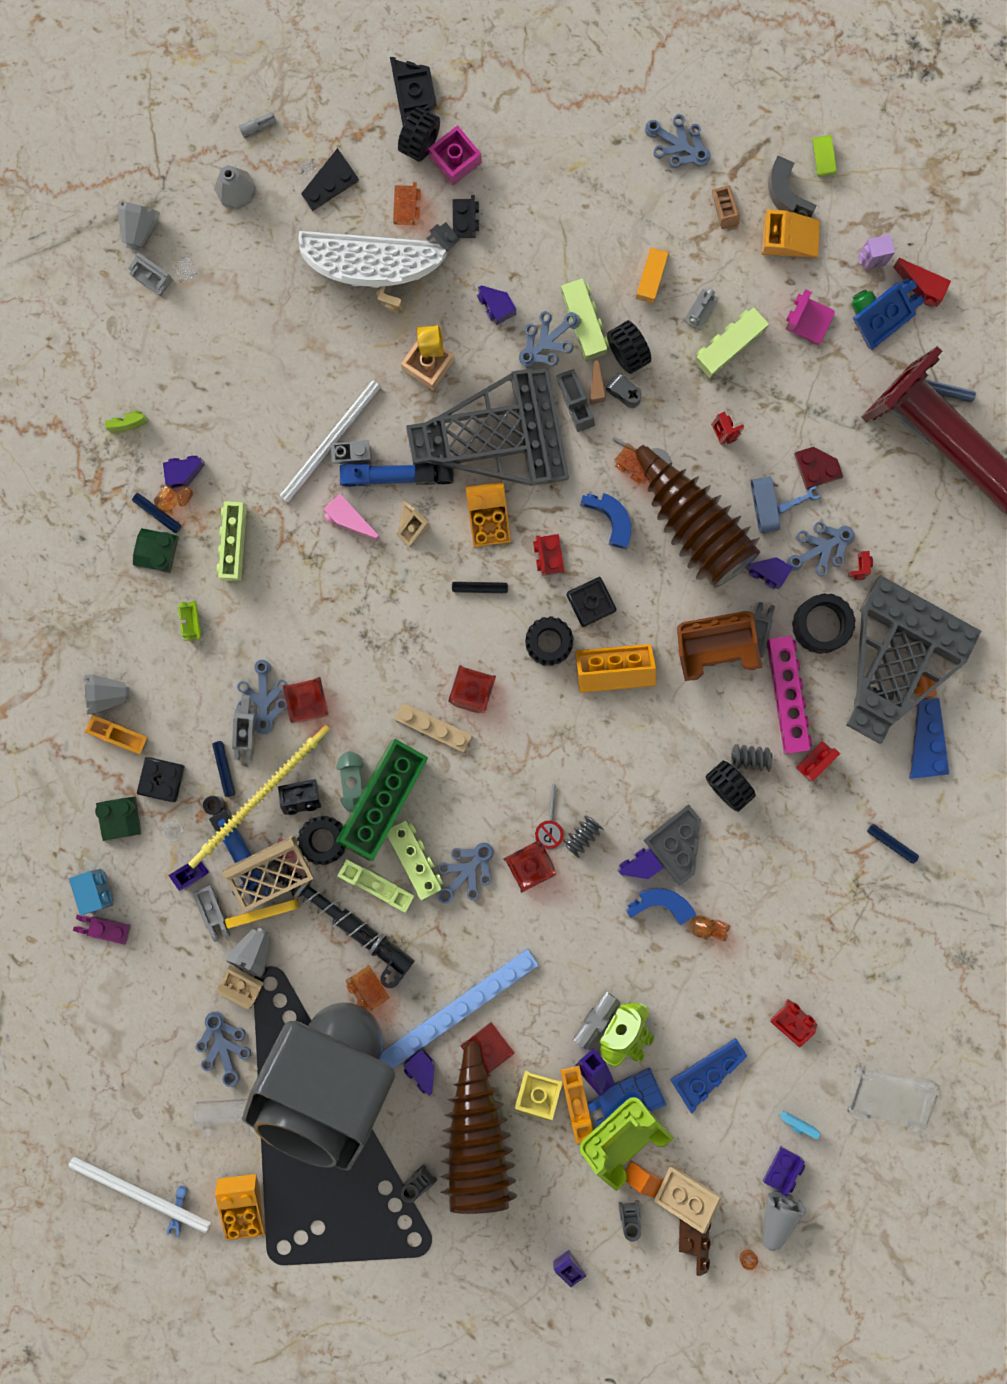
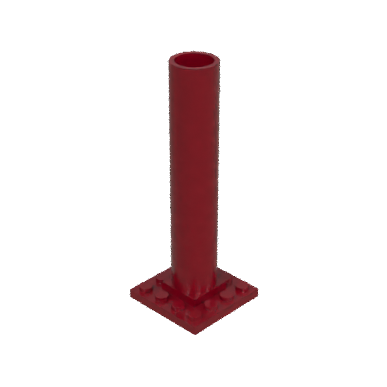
M936 346L913 361L861 418L865 422L871 419L876 420L884 413L886 414L896 408L1007 515V459L925 381V378L928 376L925 371L930 367L932 368L940 360L938 356L943 352Z

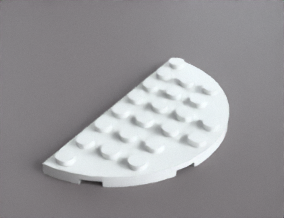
M299 231L298 236L300 253L309 266L328 278L351 284L355 287L370 286L372 288H379L380 286H392L419 280L421 277L434 271L444 261L448 253L438 242L307 231Z

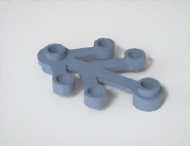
M677 114L673 120L678 137L662 129L660 123L656 120L647 122L645 127L647 136L651 138L659 136L673 144V146L668 147L656 146L653 153L655 158L661 159L666 155L684 151L689 155L684 157L673 155L670 158L669 164L672 168H678L680 165L689 163L704 166L709 162L710 152L702 146L700 138L701 127L698 124H692L689 129V134L693 137V147L687 141L684 129L685 118L683 115ZM676 119H681L682 123H677ZM655 125L657 128L651 129L650 126ZM695 128L698 130V132L694 133L692 132V129ZM661 150L663 153L657 154L656 151ZM698 154H703L704 157L700 158ZM676 159L679 163L674 164L672 160Z
M543 311L539 316L542 322L540 339L535 347L534 339L538 328L534 324H528L525 327L527 341L526 348L519 354L520 363L526 367H531L536 362L548 363L552 366L557 365L559 357L556 354L550 353L546 356L539 355V353L544 349L563 351L567 354L571 353L574 349L571 342L564 341L563 343L553 341L568 328H578L581 323L580 316L573 312L568 313L564 318V322L548 335L552 315L547 311ZM548 314V319L544 321V316ZM570 317L574 318L572 323H569ZM534 327V331L529 333V329ZM569 344L570 348L566 351L565 345ZM527 354H530L529 360L525 359ZM554 356L555 361L551 363L550 359Z
M821 521L817 522L813 526L814 532L834 536L830 540L809 535L804 530L800 531L797 534V540L800 543L807 542L817 545V547L800 556L792 555L789 557L787 564L793 567L791 571L799 570L805 561L822 553L815 572L818 576L825 575L828 572L827 562L831 548L837 544V553L832 559V564L835 567L842 566L845 562L843 556L846 545L852 543L855 538V533L851 527L842 526L839 529L826 526ZM821 525L823 527L822 531H818L816 526ZM843 532L848 533V538L842 536ZM800 534H805L806 539L802 540ZM840 558L841 564H837L835 559ZM793 559L798 560L799 564L797 566L793 565ZM823 567L825 572L820 573L818 568Z
M259 660L254 667L259 677V696L245 681L239 682L237 689L241 693L250 695L251 700L259 706V715L256 713L255 730L260 734H268L273 729V720L288 708V702L284 699H279L276 702V707L269 714L267 713V707L281 692L287 690L288 684L284 680H278L275 688L267 695V674L270 672L271 666L269 662ZM260 664L265 665V669L263 671L259 670ZM281 682L285 684V687L283 689H279L278 687L279 683ZM241 684H246V690L242 691L240 689ZM281 701L285 702L284 708L279 707ZM262 721H265L267 723V726L265 728H261L260 723Z
M480 843L475 849L461 850L460 848H455L452 850L451 856L455 860H459L461 857H474L470 863L448 864L443 862L439 865L438 870L441 874L462 871L448 888H443L439 891L438 900L441 903H450L453 899V893L467 877L469 886L467 897L470 900L478 898L479 892L476 889L475 868L480 862L482 869L481 884L489 885L491 883L488 861L493 857L494 850L490 844ZM481 849H487L488 854L482 856L480 853ZM455 850L460 851V857H454L453 852ZM442 865H446L448 867V870L446 872L441 871L440 868ZM483 876L489 877L488 883L482 881ZM472 890L477 893L474 898L469 895V892ZM444 892L449 893L448 899L442 897Z
M211 1012L205 1018L207 1029L201 1040L196 1043V1050L198 1052L206 1051L209 1046L208 1041L214 1032L216 1041L207 1058L202 1061L201 1067L204 1071L211 1070L219 1052L225 1070L222 1078L223 1083L227 1087H233L239 1081V1074L233 1070L228 1050L238 1054L241 1059H247L251 1055V1050L249 1047H241L224 1038L222 1033L223 1030L233 1035L235 1040L240 1041L245 1037L244 1029H236L225 1023L221 1013ZM213 1018L218 1019L217 1025L212 1023ZM237 1031L242 1032L241 1038L236 1036ZM199 1043H204L205 1049H201ZM242 1050H246L248 1052V1055L243 1056L241 1053ZM206 1061L210 1062V1068L205 1067L204 1063ZM230 1074L235 1076L234 1081L229 1080L228 1076Z

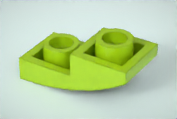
M826 135L812 138L817 177L837 174L832 136Z
M131 411V414L125 413L124 421L122 418L105 420V428L109 432L132 430L148 423V418L140 411Z

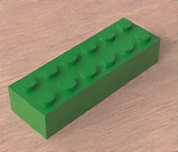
M397 739L391 740L335 842L368 861H374L428 757Z

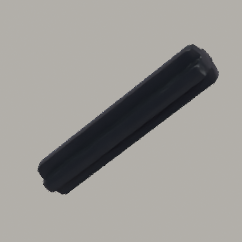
M452 582V592L507 593L508 583Z

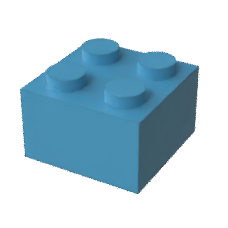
M101 869L68 878L80 916L113 906V895L106 886L107 876Z

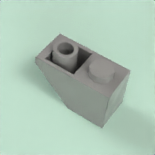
M369 440L330 444L332 463L372 464Z

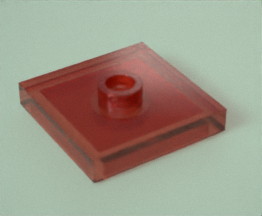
M492 1022L488 1023L460 1045L464 1050L466 1042H478L486 1073L488 1074L515 1054Z

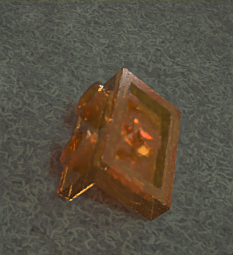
M413 182V186L395 185L393 224L416 225V219H420V207H417V200H421V189H418L417 182Z
M627 443L620 454L614 459L615 467L623 473L625 471L632 475L630 478L636 483L640 484L642 482L645 484L648 479L644 477L645 472L636 457L635 451L637 449Z
M369 965L345 980L348 991L354 994L358 1000L357 1005L364 1007L369 1012L390 998Z

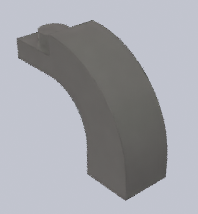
M777 156L768 180V189L772 202L778 210L794 211L797 214L811 218L817 205L796 196L789 186V175L795 163Z

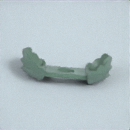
M350 751L340 756L336 769L340 770L343 797L340 798V801L347 811L352 812L362 793L360 767H363L364 764L358 754ZM348 777L356 778L357 785L354 788H349L346 785Z

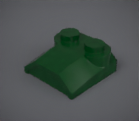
M141 528L133 552V565L171 573L179 536L168 532Z
M136 796L96 803L95 814L99 819L103 841L141 834Z

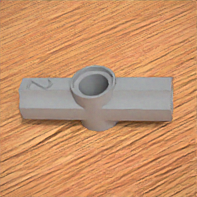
M605 992L595 1008H592L587 1014L584 1024L574 1036L573 1041L587 1050L597 1034L603 1031L610 1015L614 1012L620 1001L610 993Z

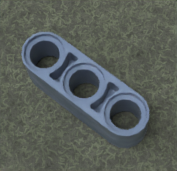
M771 476L751 479V490L759 532L766 533L780 530V520Z

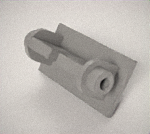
M702 289L684 319L686 323L698 330L702 328L719 299L714 295L715 291L712 289H708V291Z

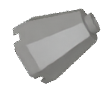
M229 165L220 170L214 188L222 205H228L237 210L251 203L253 192L256 189L247 171Z
M119 201L118 216L121 239L126 244V248L137 250L138 247L144 246L159 220L160 212L154 209L149 211L144 206Z
M85 675V681H89L85 685L86 708H90L87 709V715L97 714L126 703V698H130V688L126 687L124 682L97 675Z
M257 928V930L252 929L229 952L226 962L238 969L247 971L251 975L262 978L266 968L270 937L267 936L268 932L261 928Z

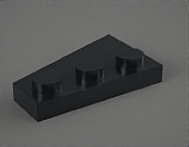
M337 148L301 195L310 209L314 211L357 183L359 179Z

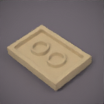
M670 1166L654 1202L704 1234L713 1219L722 1197L678 1168Z

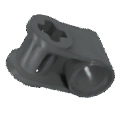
M617 373L605 387L613 397L619 399L629 408H635L641 402V390L621 373ZM636 395V399H629V396Z
M422 1165L402 1185V1199L408 1203L414 1202L435 1184L437 1178L432 1177L426 1170V1166ZM408 1187L415 1190L414 1195L406 1196L404 1193L405 1189Z
M635 1200L634 1203L626 1204L619 1202L624 1236L628 1241L635 1242L641 1237L638 1200ZM634 1226L637 1228L636 1233L628 1234L627 1229Z

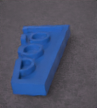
M939 698L921 700L918 703L916 733L913 742L914 750L911 759L912 767L909 779L949 775Z
M735 1038L670 1079L691 1114L696 1110L701 1101L704 1102L708 1094L715 1087H718L722 1080L728 1074H731L747 1055Z

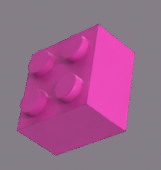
M458 125L428 148L429 158L452 186L482 163L480 151Z

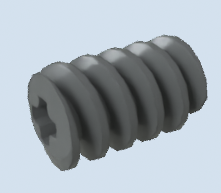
M735 744L731 753V765L733 766V763H736L737 769H739L741 764H744V769L746 770L749 764L752 766V770H755L756 766L759 765L760 771L763 770L764 766H767V771L770 772L772 752H770L768 747L764 751L762 747H757L755 751L754 746H750L747 750L746 745H742L740 749L739 745Z
M586 815L584 816L586 823L579 822L581 829L574 827L576 834H568L571 840L563 839L565 847L578 859L580 856L577 852H585L583 845L590 847L588 840L594 842L593 834L600 836L601 834L598 829L604 830L595 820Z

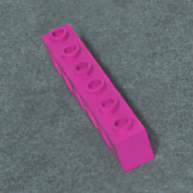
M792 636L769 639L767 641V649L784 754L808 751L810 746H812V738L807 733L809 719L804 714L806 700L801 695L803 681L798 676L800 662L795 657V651H797L796 640H793ZM781 652H785L788 655L787 662L781 661ZM784 671L790 672V674H791V680H790V681L784 680V678H783V672H784ZM787 690L794 692L793 700L786 698ZM790 709L797 711L795 719L789 717ZM794 727L800 730L798 738L792 736V729Z

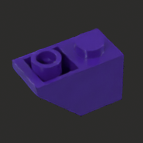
M482 285L478 287L479 294L477 298L481 305L485 304L487 307L486 313L490 321L494 320L496 325L516 315V307L507 292Z
M188 456L185 460L171 458L168 459V462H163L165 485L169 489L189 486L205 466L202 458Z
M777 557L750 563L746 568L750 576L755 579L761 578L765 581V585L772 589H779L793 569L792 566Z
M642 848L635 853L636 857L633 860L629 861L627 859L619 865L620 869L617 871L621 875L649 879L662 870L663 866L651 849L645 850V848Z
M421 1048L404 1063L403 1067L405 1068V1074L410 1079L414 1078L417 1081L418 1089L423 1094L427 1093L430 1096L433 1092L435 1061Z
M594 1048L575 1065L580 1067L581 1075L599 1096H602L615 1084L606 1062Z

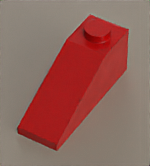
M898 258L893 266L903 280L907 278L909 281L914 280L917 287L912 291L917 297L921 295L926 305L937 307L942 302L951 280L902 258Z

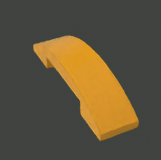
M575 1066L560 1069L575 1143L579 1144L593 1129L580 1067Z

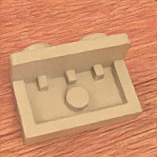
M380 286L376 292L377 300L392 313L398 314L399 311L404 313L406 305L401 299L390 296L392 288L390 286Z
M230 965L215 992L223 998L229 999L240 1007L249 1010L256 1002L264 983Z

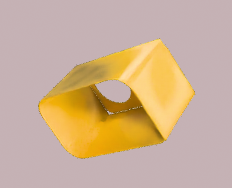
M439 325L417 327V344L422 357H444L443 337Z

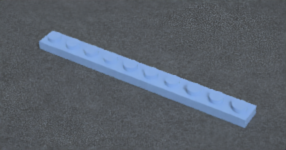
M526 949L383 1050L380 1060L389 1064L392 1068L396 1067L539 964L529 950Z

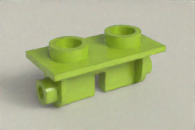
M196 601L189 603L180 602L177 607L179 620H186V623H180L181 637L184 638V641L189 642L200 639L201 628L199 626Z

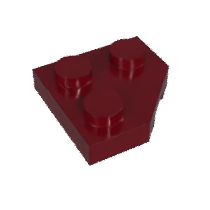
M815 447L794 453L806 489L843 478L837 458Z

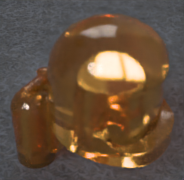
M161 484V490L154 498V503L161 511L169 512L178 502L181 507L187 505L194 493L188 487L176 493Z
M696 915L691 919L689 928L693 935L704 940H708L712 936L726 941L728 937L726 932L729 931L730 925L704 915Z

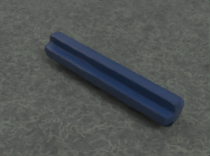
M139 493L133 496L132 501L172 532L177 533L180 530L181 524Z
M222 741L214 742L212 746L224 796H234L235 790L224 744Z
M875 824L869 826L867 832L910 863H916L919 858L917 853Z

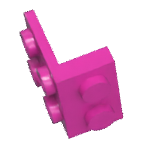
M805 289L802 295L798 294L794 302L797 306L794 311H790L786 319L789 323L785 330L815 344H820L835 311L809 299L812 292Z

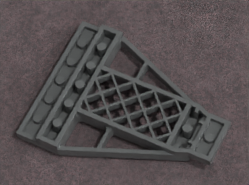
M548 368L532 371L531 369L512 371L511 374L438 417H434L425 423L406 425L413 465L431 462V464L529 486L569 479ZM507 381H511L516 405L492 409L488 393ZM484 396L486 410L453 414ZM505 414V416L502 419L499 416H497ZM508 414L518 419L514 426L504 421ZM490 416L500 422L495 430L486 424ZM486 417L484 422L481 421L479 418ZM471 419L481 425L476 432L467 427ZM468 420L465 425L460 421ZM453 422L462 427L458 435L448 430ZM518 423L520 425L521 432L516 429ZM501 424L511 430L506 438L497 432ZM482 427L492 433L488 440L478 435ZM464 430L473 435L469 443L459 437ZM512 432L522 438L517 445L508 440ZM447 434H449L451 437L454 438V440H453V442L450 444V446H449ZM493 435L503 440L499 448L489 442ZM475 437L484 443L480 451L470 445ZM456 440L466 446L461 454L452 449ZM504 443H507L508 445H510V446L512 447V448L501 449V447L504 445ZM486 445L493 449V451L482 452ZM467 448L474 452V454L463 455ZM520 453L525 454L530 479L503 474L500 457ZM495 458L498 472L466 466L460 463Z
M880 575L860 609L861 625L857 692L854 699V709L846 723V726L878 744L883 743L891 725L967 663L981 633V630ZM868 616L889 627L882 644L866 636ZM901 636L904 645L897 646L894 637ZM908 638L915 642L909 643ZM889 643H890L891 646H892V648L887 649V647H888V645H889ZM866 644L877 649L878 652L866 676H864ZM918 645L921 654L914 656L911 646ZM906 648L909 657L901 659L899 649ZM893 651L896 661L889 662L886 653ZM933 652L957 665L943 678L926 668ZM922 658L919 665H917L915 659ZM881 659H883L884 664L879 665ZM910 661L913 670L906 672L903 662ZM898 664L901 673L894 675L891 665ZM886 667L888 677L881 678L878 669ZM914 673L913 678L910 682L908 675ZM875 674L876 680L871 681L873 675ZM921 675L936 682L913 703L909 702ZM903 677L906 686L898 688L895 678ZM890 680L893 689L886 691L883 681ZM878 683L881 692L877 694L872 692L870 685ZM907 689L902 698L900 691ZM895 692L898 702H890L887 694Z

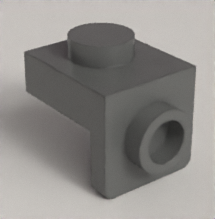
M447 222L441 226L436 224L429 230L431 235L426 238L429 242L434 237L446 252L460 241Z

